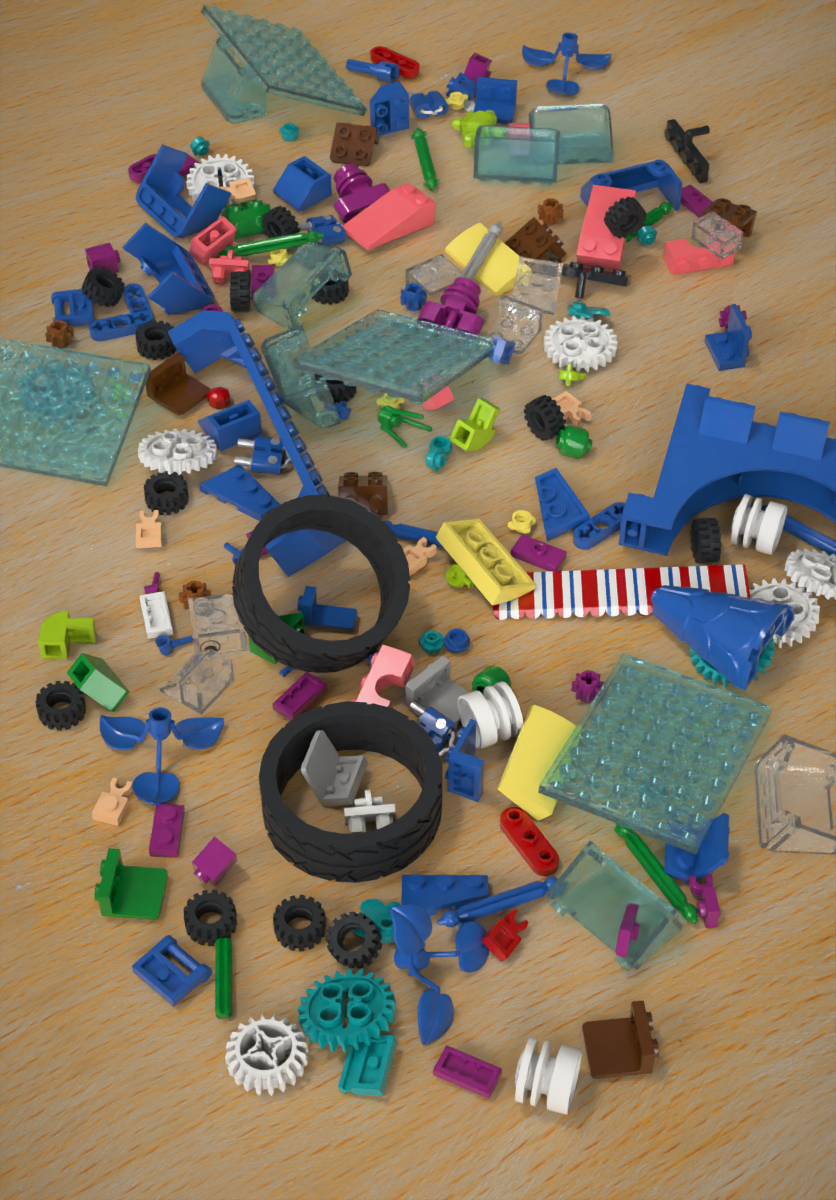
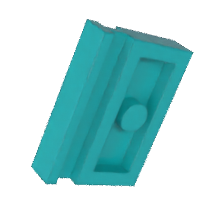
M381 1035V1039L371 1037V1045L368 1046L364 1042H360L359 1050L350 1045L338 1085L342 1094L353 1092L355 1095H384L398 1043L394 1035Z

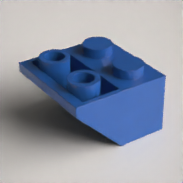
M400 81L380 86L370 100V126L377 128L379 136L409 129V94Z
M303 156L287 165L275 185L273 193L298 212H301L332 196L331 174L306 156Z
M250 400L198 420V424L210 436V439L214 440V444H216L220 451L237 445L238 438L249 440L262 434L260 412Z

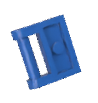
M82 289L54 292L51 295V302L54 305L55 311L53 321L62 320L67 322V326L92 323L94 321L92 300L86 298L87 295L83 294ZM65 302H69V315H64L63 304Z
M171 935L164 937L132 965L133 973L173 1007L200 983H205L212 974V969L209 966L196 961L177 945V940ZM164 955H172L192 973L188 976Z

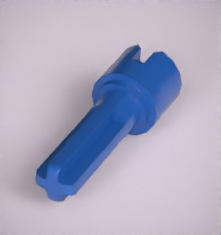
M351 59L347 60V70L371 74L382 82L395 83L393 79H398L399 66L395 63L381 61L379 64H372Z

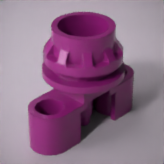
M356 164L344 165L335 173L333 178L336 183V191L339 194V199L334 203V209L343 223H347L359 214L358 210L366 209L388 193L390 189L385 183L372 186V179L364 170L359 169Z
M456 278L453 284L449 285L441 295V304L432 301L425 302L417 322L429 330L470 342L476 341L484 325V320L476 315L480 305V287L470 279Z

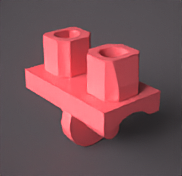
M229 250L228 256H220V259H209L214 284H223L225 276H230L232 271L249 272L251 276L249 260H243L242 257L235 256L234 250Z

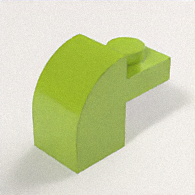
M478 398L469 419H458L449 440L465 451L481 449L494 436L496 429L493 428V425L501 409L484 398Z
M69 610L60 611L49 616L42 623L39 632L38 644L41 658L68 659L70 643H96L97 634L94 618H70Z

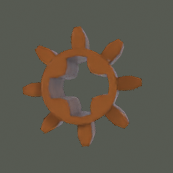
M554 198L544 200L543 205H538L539 220H542L547 225L558 223V218L563 219V204H559V201Z
M62 320L53 321L50 326H47V332L45 333L46 341L51 342L52 347L55 348L67 347L69 343L73 342V327H68L67 322Z
M200 581L188 582L186 585H183V592L179 593L180 603H184L185 610L189 609L195 612V607L196 612H199L201 608L208 607V603L202 602L212 600L211 590H207L206 583H201Z

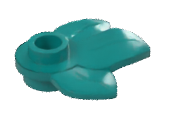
M573 302V305H568L569 316H575L579 319L581 316L592 318L595 314L609 317L611 315L610 311L606 308L586 307V304L582 302Z
M377 899L364 900L361 903V913L369 917L379 928V932L382 934L380 942H395L393 920L389 908L401 904L395 901L386 906ZM361 929L352 930L358 936L365 938V933Z

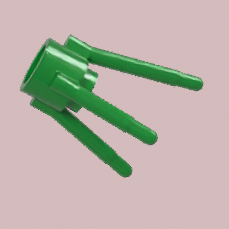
M389 405L384 406L378 414V422L382 424L380 429L387 432L404 448L407 447V444L391 428H398L401 422L429 432L432 431V427L403 417L423 419L424 415L396 409Z

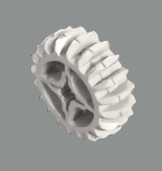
M263 1013L259 1021H255L250 1017L248 1026L240 1023L238 1026L239 1032H232L230 1036L231 1042H227V1053L225 1055L228 1072L231 1076H234L237 1085L244 1084V1089L247 1092L255 1087L258 1095L262 1093L263 1089H268V1093L271 1096L274 1093V1088H279L284 1092L286 1083L294 1086L296 1076L302 1077L304 1073L303 1067H306L308 1064V1045L305 1043V1035L303 1032H299V1027L296 1023L289 1025L287 1017L279 1022L276 1014L272 1016L271 1020L266 1019ZM256 1042L255 1046L249 1049L248 1053L244 1054L245 1051ZM290 1054L289 1058L278 1067L279 1062L286 1059V1055Z

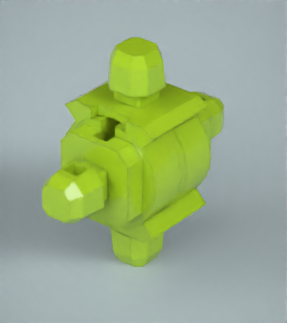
M470 110L464 118H454L452 121V128L462 132V141L465 147H480L482 145L489 147L494 139L502 140L507 136V129L502 126H496L497 117L493 110H486L485 112H473Z

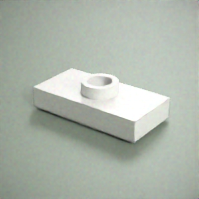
M165 591L140 595L147 638L172 635L173 629Z

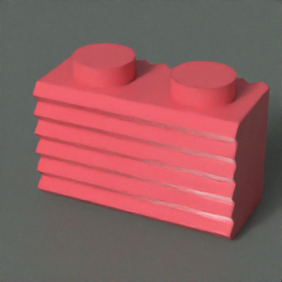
M222 216L191 239L189 253L201 265L205 266L210 258L218 256L219 252L223 251L226 246L233 245L236 227Z

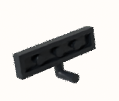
M675 119L667 120L665 139L669 141L674 151L678 153L682 162L687 165L691 174L695 176L698 182H707L709 163L692 141L693 137L709 134V126L688 129L684 132Z
M549 258V261L542 263L541 272L578 278L575 298L581 299L584 298L586 280L626 287L630 284L631 275H626L624 270L613 269V272L604 271L605 267L596 265L586 268L583 267V263L570 262V265L563 264L562 260L557 258Z

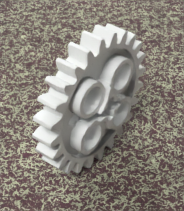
M217 154L214 159L208 155L207 161L201 158V164L194 163V168L189 169L190 174H187L186 181L189 196H192L193 201H196L205 183L219 187L218 170L222 171L223 187L229 188V182L250 178L253 188L255 184L253 171L249 169V164L243 165V159L236 161V156L228 159L227 154L223 158H220V155ZM232 200L225 206L233 205L235 201Z
M572 316L570 321L567 318H563V323L556 321L555 326L550 325L549 330H546L544 352H547V358H552V363L559 362L560 368L565 365H573L577 371L584 368L589 372V367L598 370V365L605 367L606 361L612 362V357H615L618 343L617 335H614L613 329H608V324L601 325V320L593 322V317L585 320V317L582 316L580 319Z
M165 429L164 433L155 432V436L148 435V439H142L138 447V458H140V463H144V467L150 466V470L159 469V473L168 471V474L177 471L180 475L182 471L191 473V470L200 471V467L207 468V464H213V460H216V444H214V440H210V436H204L203 432L195 434V430L186 432V429L182 431L177 429L168 431Z
M797 549L796 552L792 551L788 555L784 568L787 571L786 575L792 577L791 581L799 582L798 587H806L807 592L812 591L816 593V596L822 594L828 600L830 597L836 600L835 554L829 556L825 551L818 553L815 549L812 552L807 549L803 551Z
M773 578L772 584L762 580V586L753 583V590L749 589L750 598L788 604L794 608V621L783 637L777 634L773 636L779 648H782V644L785 642L792 647L793 640L802 643V636L810 638V631H816V624H819L820 612L817 598H812V591L805 592V587L796 588V582L788 585L786 584V579H783L781 583H777L776 579Z

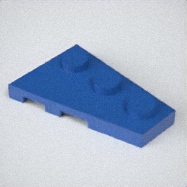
M236 465L199 485L200 492L206 495L211 493L217 496L218 501L224 504L229 502L237 506L238 511L258 521H261L270 510L281 505L241 465Z
M557 468L535 477L547 541L577 528L590 519V514Z
M402 875L401 905L420 906L430 916L437 915V910L451 908L456 911L462 905L488 897V875Z

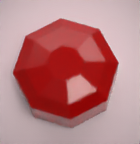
M215 387L207 393L209 406L213 408H225L230 403L229 390L226 388Z

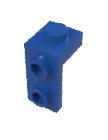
M306 586L304 595L299 596L297 606L298 611L304 614L305 626L345 631L354 630L357 609L317 604L316 587Z

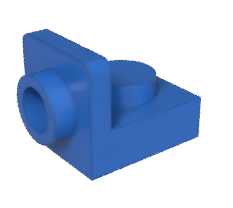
M461 72L456 79L452 77L446 86L449 88L446 93L447 97L454 90L462 93V95H468L469 101L477 91V83Z
M494 336L488 357L492 358L491 361L509 364L516 343L499 336Z

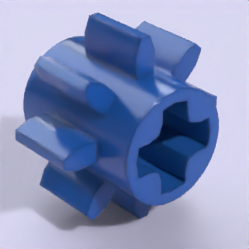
M416 283L408 284L405 290L401 289V305H406L407 310L410 311L420 310L426 302L427 290H421V286Z

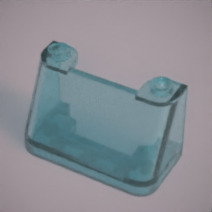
M232 34L222 35L217 39L201 80V85L204 93L228 123L238 124L266 116L267 112L264 74L254 65H246L243 68L239 67L235 62L234 48L236 47V40Z
M311 243L300 246L255 291L253 303L256 311L296 333L302 327V323L299 322L301 313L305 314L307 312L305 304L329 279L335 282L341 279L346 282L352 276L345 250L337 246Z
M299 325L265 339L262 342L261 350L283 403L321 428H329L341 423L325 378H319L320 381L315 380V374L319 372L303 326Z
M592 841L587 843L546 893L553 900L550 904L553 909L562 916L566 913L571 915L614 952L627 904H638L639 909L636 923H640L637 941L631 940L626 958L616 956L615 958L626 970H629L631 967L637 970L688 922L678 910L655 895L620 867Z

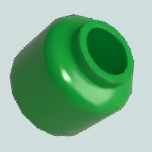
M568 425L564 429L559 430L556 448H559L561 455L580 459L585 453L590 452L592 439H589V432L586 429Z
M494 665L487 666L474 677L472 690L480 691L483 694L485 687L494 686L501 681L506 682L511 688V680L502 668Z

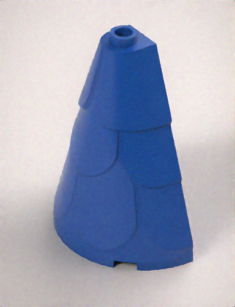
M663 585L660 589L656 588L651 597L653 615L679 640L685 641L706 662H709L734 686L742 690L747 689L758 673L759 656L774 634L783 637L795 618L794 608L788 604L741 597L735 594L710 592L708 589Z

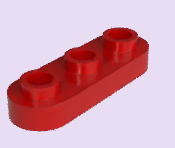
M377 46L370 51L372 62L379 64L381 61L398 64L399 75L407 79H413L420 73V65L417 61L391 49Z
M518 807L505 809L500 816V828L534 873L540 876L553 875L559 867L557 851L523 809Z

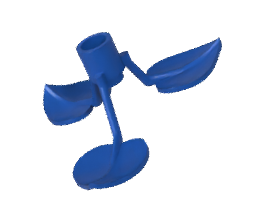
M564 33L562 35V41L558 43V48L554 54L544 50L532 49L525 45L522 48L524 60L535 66H547L548 63H553L561 51L562 55L565 56L563 79L549 80L546 88L553 93H563L570 96L578 93L579 85L573 81H566L569 57H572L575 53L577 62L582 63L583 67L599 70L604 69L608 65L612 54H579L578 36L574 33Z
M162 707L154 708L150 711L149 719L146 720V726L144 722L133 717L100 716L101 736L104 742L113 749L130 750L134 748L136 742L144 741L148 731L157 740L156 774L151 772L142 773L133 781V792L136 797L148 804L154 805L166 804L172 801L179 791V780L176 775L172 773L161 774L162 740H165L172 730L177 740L183 739V744L186 747L197 750L207 749L217 742L224 725V718L212 717L185 719L175 725V721L171 720V712Z
M410 904L396 905L389 908L393 920L394 940L397 946L394 954V963L399 969L409 970V976L418 978L432 989H427L422 993L418 1004L420 1039L423 1045H428L445 1034L450 1028L454 1016V1007L450 996L440 994V987L418 971L428 966L431 957L459 956V967L462 971L475 972L485 964L490 951L481 941L487 931L478 922H466L459 927L456 934L455 944L457 951L427 952L424 949V941L430 937L432 932L430 915L420 906Z

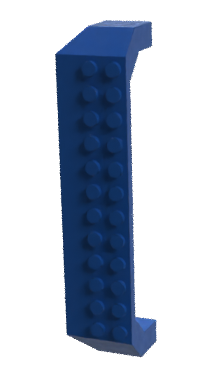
M202 310L169 330L168 334L173 345L185 357V361L194 373L222 357L247 368L303 484L298 498L306 495L331 496L322 483L321 475L314 467L315 463L307 452V447L299 436V431L291 420L292 417L288 409L283 404L284 400L276 390V384L271 376H269L268 368L261 360L263 359L256 347H253L256 345L249 333H244L245 328L240 319L235 320L230 312ZM314 529L296 530L282 534L269 542L265 547L289 577L325 556L346 540L330 532Z

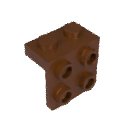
M337 122L330 153L331 162L369 166L373 146L379 143L380 137L377 128L368 125Z
M720 198L715 200L703 212L704 216L711 218L709 224L711 226L746 237L752 235L757 211L752 210L748 205H736L728 199Z
M535 217L505 242L510 249L530 266L550 249L559 259L566 255V252L562 249L564 243L557 235L552 237L553 231L546 223L541 225Z
M179 352L144 375L147 396L178 416L183 415L207 398V393L210 391L209 387L186 374L185 357Z
M346 472L344 476L339 477L338 497L352 500L375 515L388 514V478L382 472H369L365 476H358L357 472Z
M644 1000L632 1001L630 1017L589 1021L583 1024L582 1032L591 1077L594 1079L652 1073L654 1059L659 1057V1047L657 1039H652L650 1031L653 1030V1018L651 1012H646Z

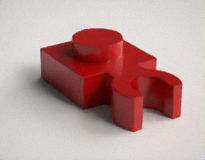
M517 909L508 912L504 919L501 918L496 921L481 940L501 962L507 959L522 939L517 933L526 929L529 923L527 920L519 924L515 922V915L518 913Z

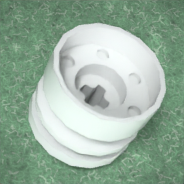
M745 494L733 517L731 544L739 545L742 536H744L743 547L748 548L752 540L757 539L756 551L773 555L782 534L787 515V506L770 501L766 510L763 511L761 498L757 497L753 507H751L752 496Z
M501 681L494 686L485 687L483 694L475 690L458 698V711L462 726L466 727L470 719L476 720L475 749L480 750L494 745L498 737L505 741L511 736H519L523 726V717L518 701L506 682Z
M530 1037L526 1048L520 1055L516 1070L515 1101L523 1104L529 1090L532 1091L530 1105L536 1107L541 1094L547 1095V1110L568 1115L577 1084L582 1050L562 1045L555 1058L550 1056V1041L545 1040L539 1054L537 1053L538 1038Z

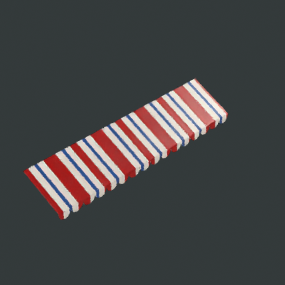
M745 564L526 572L537 585L535 589L514 600L493 605V615L498 620H504L510 614L511 618L518 620L525 614L530 619H536L541 613L545 618H553L558 612L559 616L567 618L572 615L573 611L576 616L585 617L590 610L593 616L599 617L604 614L605 609L608 615L617 616L621 612V608L622 612L629 616L635 614L637 608L641 614L649 615L653 611L652 594L656 588L660 589L663 585L708 589L710 592L735 594L750 598Z

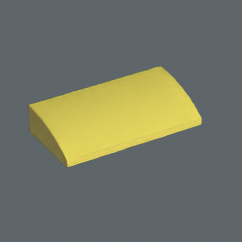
M481 223L470 227L450 242L445 248V252L465 269L485 234L488 233V229ZM496 237L495 244L474 278L492 294L498 296L531 281L532 267Z
M480 519L451 521L442 524L435 538L491 605L514 600L535 589L537 585Z
M537 705L530 706L497 789L537 821L552 815L583 731L567 719Z

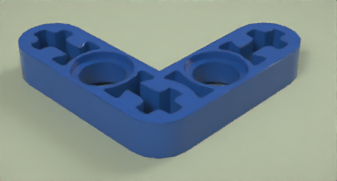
M134 283L125 286L123 293L129 311L128 314L99 319L90 323V337L93 340L105 341L136 334L139 326H145L146 322L152 323L154 321L152 311L141 285ZM137 306H142V307H143V308H141V309H134V307H137ZM122 324L127 325V326H125V327H116V326L122 325Z
M614 503L578 526L573 533V544L575 547L582 550L590 549L620 530L625 503ZM603 523L606 524L608 528L600 529L596 527V525Z

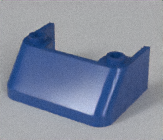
M162 144L137 190L136 201L172 236L185 238L217 221L232 193L205 183L192 207L180 196L184 189V178L179 174V171L188 154Z
M655 160L615 171L599 173L581 187L580 197L587 207L593 185L635 190L636 192L658 187L668 202L673 203L672 207L675 211H678L680 208L682 181L669 164L663 160Z
M145 222L123 246L125 251L139 259L144 273L148 276L152 274L157 278L159 285L148 295V298L160 305L167 314L178 315L211 305L216 300L193 256L185 248Z

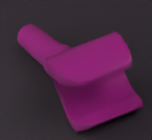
M159 572L154 573L152 585L144 586L145 595L159 592Z

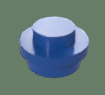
M455 628L450 630L445 636L444 645L451 652L461 653L469 648L470 638L466 631Z

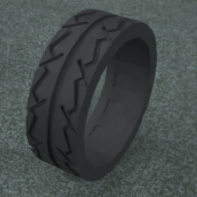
M306 495L291 499L270 510L254 528L235 565L232 581L234 585L232 586L233 602L241 624L245 625L243 627L254 644L268 656L274 657V660L293 669L327 673L337 672L357 665L368 658L369 655H372L371 652L383 643L397 626L408 604L410 584L408 583L410 581L409 566L402 546L397 543L399 540L389 526L373 512H368L367 508L352 500L336 496ZM314 529L330 532L350 542L368 559L378 579L381 606L375 626L362 635L347 640L333 641L312 638L294 630L272 610L263 594L259 579V560L262 549L282 534L296 530Z
M353 701L327 704L323 708L319 706L300 714L288 722L270 740L263 754L259 772L265 829L269 831L267 835L274 848L288 862H293V866L303 872L329 881L336 879V882L358 883L376 880L381 876L384 878L403 870L418 859L420 854H423L434 840L442 814L443 767L439 752L434 749L436 745L427 731L414 720H409L408 716L393 708L375 703L367 704V702ZM317 730H323L337 752L342 750H365L393 758L414 775L422 788L415 804L395 822L377 830L349 834L324 831L307 824L292 813L283 802L281 795L288 781L301 768Z

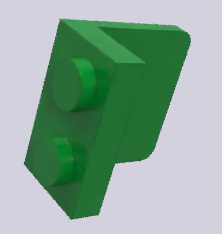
M255 199L245 202V206H237V204L225 206L221 216L227 217L229 222L236 227L234 239L265 232L262 229L263 223H261V219L271 208L270 204Z
M109 848L106 860L102 859L100 865L101 883L96 884L94 892L95 901H99L101 915L149 920L158 919L168 879L167 870L164 868L123 866L120 849Z

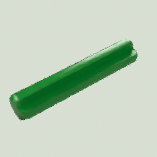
M228 937L218 938L215 943V1013L218 1019H229L232 1016L231 939Z

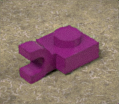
M712 874L706 875L704 885L698 884L695 876H689L688 885L691 892L701 898L697 900L698 916L703 917L706 928L717 927L720 908L713 886Z

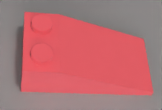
M406 183L390 190L342 227L348 236L368 251L434 224L436 202L411 183Z
M593 185L576 254L577 262L583 263V266L586 267L596 265L605 267L606 270H621L627 238L622 237L619 239L615 237L605 225L604 218L606 217L605 213L609 212L608 208L614 206V202H619L621 198L626 199L629 196L630 198H635V190Z

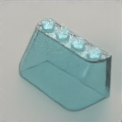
M606 105L540 106L530 111L528 123L530 125L531 165L613 162L611 113Z
M479 126L475 136L474 178H478L480 181L496 179L504 183L511 182V180L519 181L523 184L540 182L543 185H551L552 183H557L560 131L548 128Z

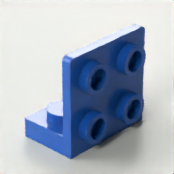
M478 77L476 102L473 112L493 110L497 117V122L501 124L512 123L517 101V80Z
M731 304L727 332L705 335V344L719 371L745 367L746 357L749 356L748 343L752 338V331L750 326L746 325L743 312L739 311L736 304Z
M470 719L467 726L460 729L455 747L451 746L447 752L446 762H448V769L445 778L448 779V792L479 802L483 795L484 760L474 756L476 720Z
M722 813L697 831L674 820L669 823L666 829L664 872L688 883L689 876H695L696 882L724 865L729 858V815Z

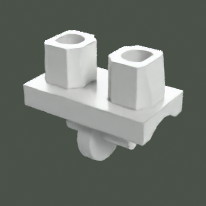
M370 789L365 790V798L354 799L355 807L344 808L345 824H348L350 833L366 832L365 822L376 821V828L380 829L393 823V820H395V804L383 805L382 796L371 797Z

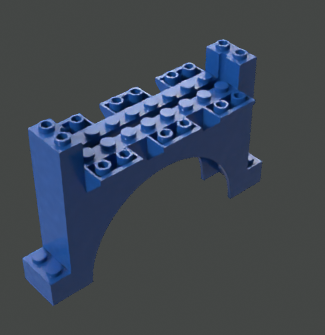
M686 383L654 498L643 494L628 493L621 518L619 545L668 556L676 536L691 519L712 506L729 500L743 498L745 494L752 497H773L796 502L823 514L836 524V439L826 437L830 422L781 411L777 426L754 422L753 417L756 406L720 397L709 396L710 388Z

